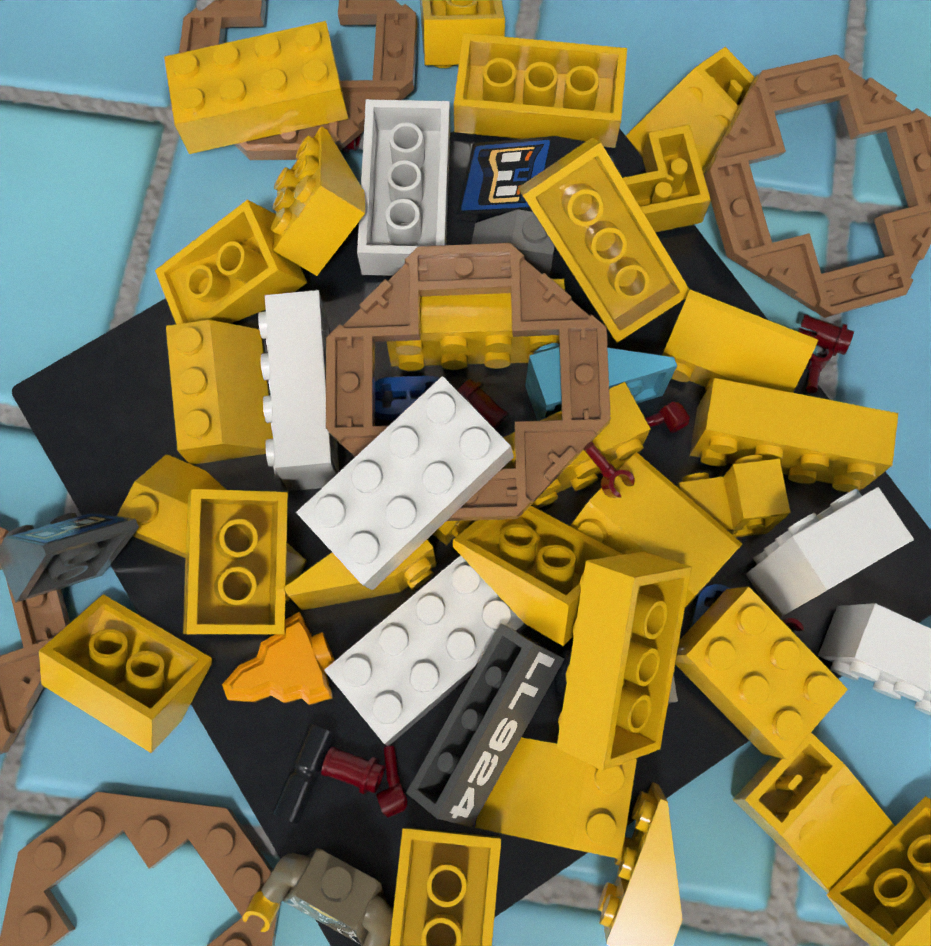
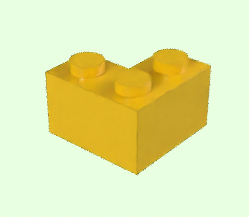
M690 124L648 132L642 157L646 173L624 177L623 180L655 232L702 223L711 199Z
M762 455L745 456L735 461L736 464L731 466L724 477L709 478L708 473H695L683 477L682 482L677 484V487L734 537L767 534L791 513L780 459L764 460Z

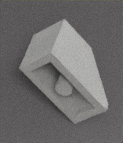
M517 209L475 223L471 244L511 243L536 270L550 277L555 246L533 212Z

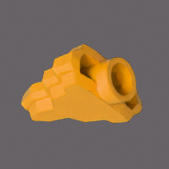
M298 612L285 619L284 634H275L261 642L257 657L240 664L222 686L229 701L257 702L273 696L283 703L303 699L307 704L312 705L333 698L328 677L324 670L335 659L324 633L321 632L312 636L305 625L304 618Z

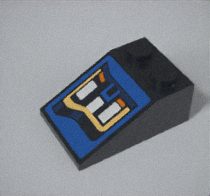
M548 136L473 143L456 219L477 223L517 209L533 212L518 188L586 141Z

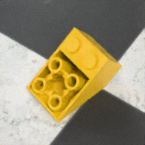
M725 46L696 66L626 137L643 157L648 132L690 124L704 174L755 77Z
M323 126L320 127L313 138L308 135L303 140L296 154L298 160L291 169L285 167L279 174L274 185V189L277 190V197L272 209L276 211L271 225V231L274 232L273 251L318 276L365 215V192L328 130Z
M812 732L788 760L771 757L732 799L827 893L895 827L848 767Z
M652 782L649 792L641 791L632 812V819L636 820L635 829L631 839L628 837L624 838L621 859L615 858V864L619 866L615 883L607 882L598 903V910L601 911L599 924L604 925L606 944L609 946H673L683 920L668 801L659 784Z

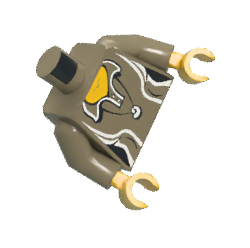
M317 848L308 856L290 853L282 857L262 887V891L254 894L243 915L244 922L248 920L250 915L262 918L264 924L260 931L266 932L269 930L280 908V902L283 901L362 946H388L391 936L393 908L386 902L387 899L380 882Z

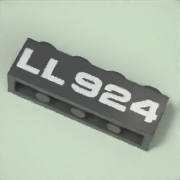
M501 623L406 793L437 819L472 828L561 667L564 658L532 638Z

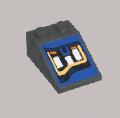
M68 513L55 518L47 526L34 529L33 525H24L8 532L0 545V565L15 602L17 603L102 576L139 528L136 519L100 513H90L78 517L76 513Z

